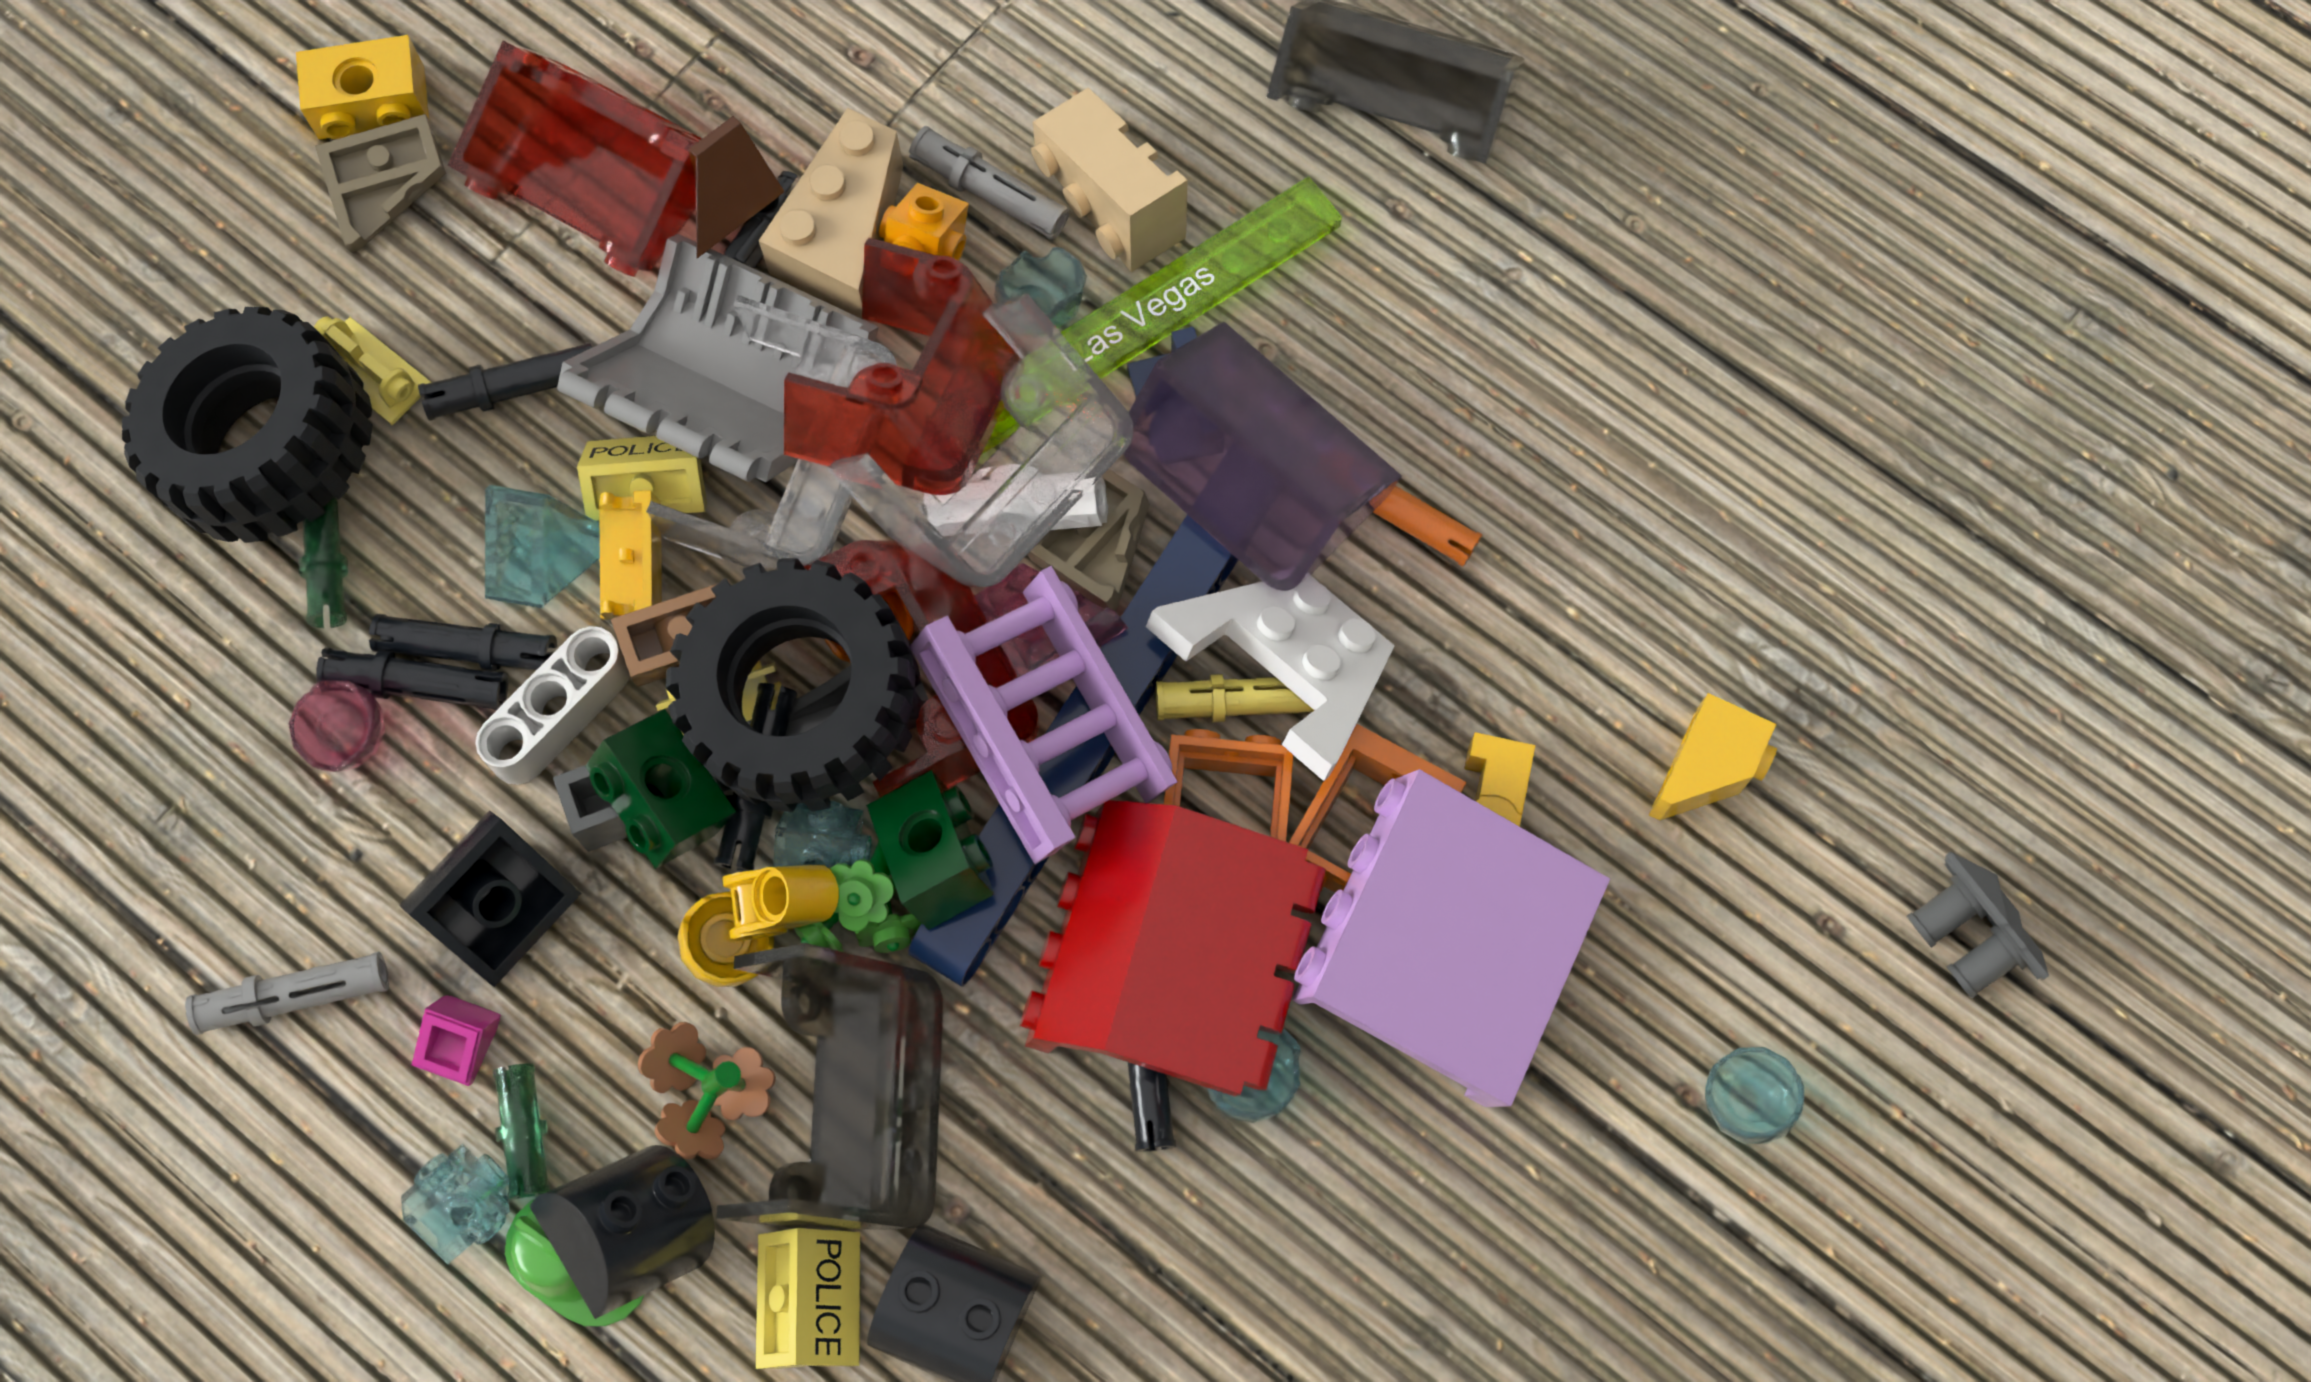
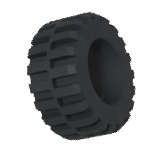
M244 307L243 313H240L237 309H226L214 312V319L205 322L203 319H197L184 326L186 333L176 340L169 337L158 347L161 351L158 357L152 363L149 361L145 362L137 374L140 380L137 389L130 388L125 401V409L130 415L122 417V440L126 443L124 445V455L129 468L136 473V479L199 533H208L212 538L221 541L234 542L238 541L239 538L244 543L268 540V533L273 532L277 537H281L297 531V524L305 519L314 522L326 513L323 507L334 497L338 500L342 498L350 488L347 480L352 472L359 474L364 464L366 454L362 451V447L370 445L373 424L368 420L372 415L370 396L363 389V381L319 331L309 322H303L297 315L285 310L271 311L269 307ZM279 397L273 414L253 437L233 449L219 453L226 433L240 416L261 402Z
M798 558L779 559L777 561V570L768 572L761 562L743 568L745 579L731 585L725 578L712 587L711 591L715 594L716 598L706 608L700 603H696L685 617L692 625L688 636L681 633L675 636L670 653L680 664L679 667H670L666 670V689L676 699L669 705L673 724L684 734L682 741L691 754L725 787H730L740 798L755 805L766 801L774 810L794 812L797 803H804L811 811L828 809L831 806L830 797L839 793L847 801H850L865 793L859 782L871 773L879 781L885 777L893 768L887 757L893 749L905 752L912 738V734L907 728V723L909 719L915 720L919 718L921 699L915 691V687L921 683L919 665L910 649L911 644L891 608L881 595H874L867 582L852 572L842 577L834 564L815 560L811 565V569L806 570ZM814 637L838 643L850 659L851 678L842 702L829 718L806 732L780 737L760 734L748 724L742 711L743 690L753 667L766 653L784 642L798 638Z

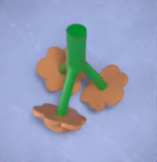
M679 1022L671 1030L659 1028L651 1036V1047L645 1049L639 1057V1072L650 1079L651 1088L658 1093H665L671 1087L679 1091L687 1090L698 1079L701 1081V1088L704 1094L700 1101L688 1100L682 1106L675 1103L666 1104L661 1111L662 1119L655 1126V1135L659 1141L671 1146L684 1159H693L696 1155L705 1159H716L724 1149L721 1137L725 1133L726 1128L721 1120L711 1118L710 1110L712 1106H721V1113L727 1120H738L743 1114L749 1117L764 1115L770 1107L771 1099L767 1090L771 1089L775 1084V1073L772 1069L763 1067L761 1053L752 1047L740 1048L733 1057L729 1055L717 1057L711 1071L700 1065L705 1059L706 1049L697 1042L698 1030L694 1025L688 1022Z

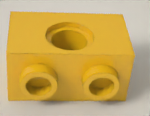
M409 35L296 52L300 110L319 140L327 138L340 139L426 114L429 119L424 65Z

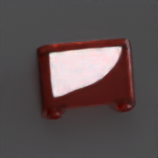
M503 40L447 166L467 176L464 186L482 196L493 200L497 199L499 192L516 196L598 241V247L607 253L604 259L605 264L624 274L636 277L638 270L652 271L664 254L667 239L679 234L696 211V179L688 149L703 138L555 59Z

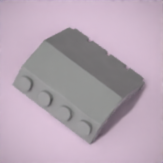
M677 234L667 239L655 290L630 330L564 361L557 389L559 392L595 409L605 405V414L647 434L657 430L656 436L658 439L699 459L709 455L710 464L747 482L754 478L767 482L825 444L865 376L879 327L713 249H709L696 259V242Z

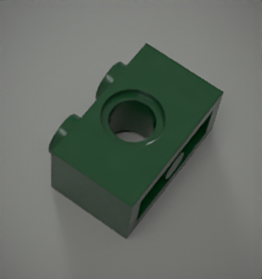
M666 709L604 739L585 765L590 773V781L596 793L603 800L610 802L625 824L627 837L633 847L640 853L645 854L655 869L714 837L736 812L709 771L691 754L683 743L684 735L673 724V720ZM646 784L659 789L664 798L653 795L648 790Z
M931 769L866 805L901 904L928 930L995 895L986 870L993 867L992 859L980 837L976 833L971 835L967 821L973 819L974 814L967 798L957 785L948 788Z

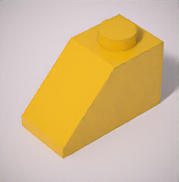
M1707 693L1690 721L1649 812V816L1660 821L1738 795L1752 778L1762 781L1777 752L1776 747L1768 744L1776 724Z

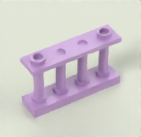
M1052 566L1041 570L1024 589L1023 594L1028 604L966 634L956 631L947 615L926 625L910 645V649L1034 864L1055 854L1075 838L1070 828L1071 820L1134 786L1144 802L1149 803L1177 783L1172 773V763L1168 753L1161 744L1152 739L1080 616L1075 594L1065 582L1059 580ZM1042 625L1060 657L998 688L987 685L975 664L976 656ZM1073 678L1091 711L1029 743L1019 740L1007 719V711ZM1104 732L1122 765L1060 798L1051 795L1038 773L1039 766Z

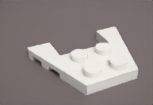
M1306 571L1159 606L1152 611L1146 628L1185 661L1195 656L1223 635H1227L1308 704L1314 711L1289 730L1282 745L1323 781L1331 775L1394 648V645Z

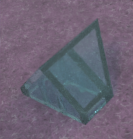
M489 485L485 489V599L543 608L551 599L600 559L599 522L547 494Z

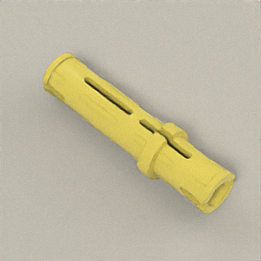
M1211 674L1209 680L1189 682L1156 681L1155 686L1158 721L1164 719L1211 717L1212 723L1225 722V716L1314 711L1276 677L1224 679L1223 674Z

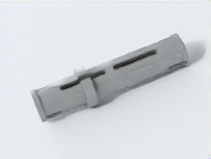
M928 126L921 128L914 137L909 149V153H911L909 158L918 161L947 178L950 187L959 192L967 190L979 196L1003 212L1036 229V231L1045 235L1050 240H1054L1063 230L1069 217L1068 212L1070 208L1049 199L1020 180L992 166L982 159V153L973 147L964 149L942 137V135L933 131Z
M381 952L265 980L260 975H254L244 978L242 985L201 995H190L186 998L185 1003L186 1016L190 1029L195 1035L249 1021L253 1026H260L270 1023L271 1016L325 1005L377 991H387L389 989V976Z

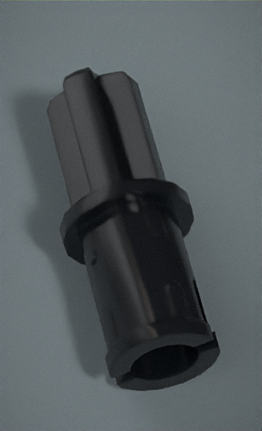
M789 171L780 173L778 182L785 192L746 221L725 249L723 255L753 269L757 267L764 257L759 239L787 199L786 193L797 178L796 174Z

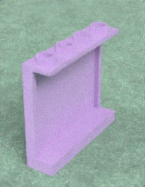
M1419 769L1398 777L1396 780L1394 778L1390 779L1379 793L1374 805V811L1379 816L1370 835L1364 834L1351 852L1348 867L1353 869L1344 890H1338L1331 897L1323 912L1321 922L1326 925V928L1317 948L1313 946L1308 949L1296 969L1294 979L1300 984L1292 1001L1299 1005L1317 1004L1467 1087L1464 1096L1484 1107L1512 1106L1610 878Z

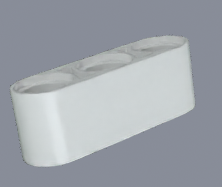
M590 626L579 629L482 725L477 733L475 742L477 753L499 779L508 784L519 785L530 782L537 777L624 688L630 674L621 648L613 635L601 627ZM601 653L610 654V658L604 667L596 671H585L586 664L590 658ZM558 696L567 697L566 704L562 710L553 715H542L543 708L549 700ZM523 740L522 749L516 756L508 760H499L500 751L504 745L510 741Z

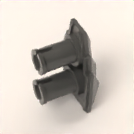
M1953 852L1945 855L1946 863L1944 865L1953 875L1949 878L1952 885L1914 913H1909L1906 917L1931 948L1936 945V942L1956 930L1975 915H1978L1981 919L1986 917L1993 927L1990 931L1993 935L1969 951L1968 954L1954 964L1951 963L1946 966L1968 996L1973 999L1977 996L1978 992L1994 983L2016 966H2019L2022 970L2027 967L2037 980L2046 979L2049 973L2043 953L2022 927L2019 911L2001 890L1998 875Z

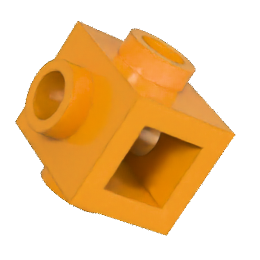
M917 182L897 206H889L883 215L879 227V237L884 239L881 263L900 270L910 277L919 278L933 284L948 265L956 266L963 254L966 244L964 231L969 203Z

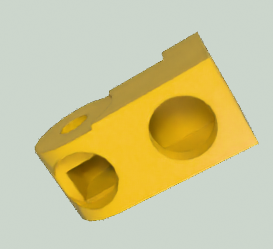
M1475 732L1468 746L1464 766L1465 770L1480 773L1475 801L1520 827L1536 745Z

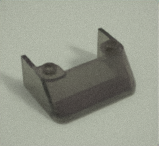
M1304 0L1290 8L1266 98L1278 101L1285 95H1288V105L1314 113H1319L1321 104L1333 105L1337 103L1440 134L1439 138L1449 143L1448 153L1463 159L1486 164L1494 151L1524 58L1503 49L1341 1Z
M808 943L734 956V969L782 979L781 1008L786 1022L795 1032L817 1038L810 1163L792 1162L784 1164L772 1177L768 1201L717 1205L716 1219L805 1229L899 1230L917 1228L920 1224H925L932 1215L936 1197L943 1029V996L937 981L929 973L922 970Z

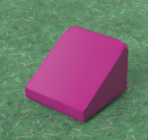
M446 995L425 1008L411 1065L470 1086L476 1078L497 1031L501 1015L453 996Z

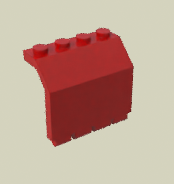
M1116 800L1106 801L1098 809L1095 816L1085 814L1076 838L1074 849L1082 851L1084 854L1078 873L1075 874L1068 871L1060 890L1056 907L1064 909L1066 912L1060 932L1049 931L1041 952L1038 966L1048 969L1042 991L1040 993L1031 990L1022 1014L1020 1027L1029 1029L1025 1047L1047 1054L1057 1046L1101 1053L1235 1097L1241 1094L1243 1086L1266 1091L1278 1045L1257 1038L1258 1030L1275 1035L1282 1034L1295 984L1274 976V972L1277 969L1295 974L1303 957L1312 924L1307 920L1290 914L1292 909L1309 914L1315 913L1326 869L1305 861L1308 853L1306 848L1176 805Z

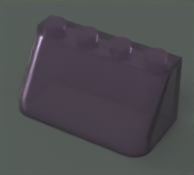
M1224 321L1157 361L1119 430L1120 448L1131 465L1265 584L1281 591L1291 590L1306 580L1389 496L1402 477L1399 472Z

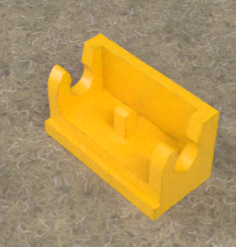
M651 490L634 491L633 497L613 496L610 492L601 493L599 500L600 619L611 620L662 602L661 501Z

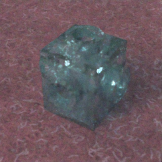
M830 800L831 806L828 809L811 811L804 803H797L794 812L784 811L775 828L773 867L825 865L830 869L838 863H845L852 867L859 859L869 860L872 839L870 835L862 834L864 810L847 808L836 801Z
M464 1144L460 1145L448 1156L445 1153H441L429 1160L414 1178L415 1184L401 1195L403 1221L447 1265L472 1243L480 1245L491 1239L504 1225L506 1215L510 1212L506 1186L510 1181L505 1172L489 1155L483 1154L477 1158Z

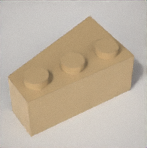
M1088 87L1033 121L1035 146L1031 148V153L1041 172L1046 177L1054 175L1064 187L1063 194L1072 211L1079 218L1086 215L1095 226L1096 237L1105 253L1112 259L1119 257L1132 273L1186 238L1188 180L1178 170L1167 176L1153 163V161L1159 158L1157 151L1148 142L1137 148L1124 134L1129 130L1127 123Z
M847 108L759 239L770 275L866 321L870 309L869 299L875 275H878L881 263L880 253L884 239L879 237V227L885 211L889 206L895 204L903 171V161L896 130Z

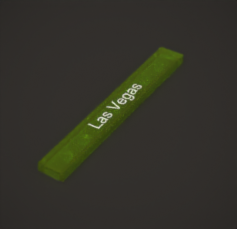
M1309 176L937 409L933 412L936 423L967 464L1165 339L1171 335V332L1179 330L1341 227L1342 216Z

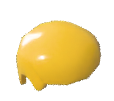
M731 891L710 894L698 900L686 912L678 931L681 961L696 979L715 987H735L752 980L761 972L774 950L773 936L751 940H730L729 930L735 927Z

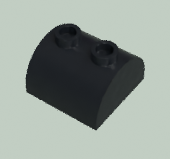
M489 810L399 906L490 985L495 987L582 893L501 818Z
M661 1145L646 1147L536 1197L529 1206L595 1319L701 1267L709 1258L714 1245L715 1225L713 1212L700 1179L684 1158L672 1149Z
M921 1223L907 1242L885 1286L869 1329L867 1345L946 1382H996L1042 1276L925 1223Z

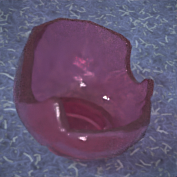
M348 680L317 682L311 687L309 692L305 693L296 702L288 723L292 746L310 766L330 772L349 771L363 765L378 752L386 732L384 711L374 695L362 686Z

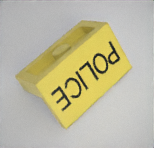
M657 436L587 441L577 465L587 521L599 520L600 494L604 492H610L613 496L633 497L634 491L651 490L661 501V515L705 512L707 499L701 460L658 439Z
M795 1228L758 1234L756 1369H784L803 1366H859L860 1232Z

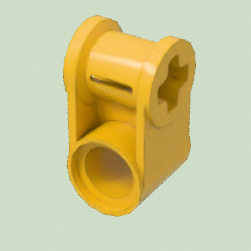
M825 865L765 867L758 870L728 874L722 877L723 887L731 891L735 927L729 930L731 941L781 935L787 933L788 929L823 922L831 918L839 900V888L836 877Z

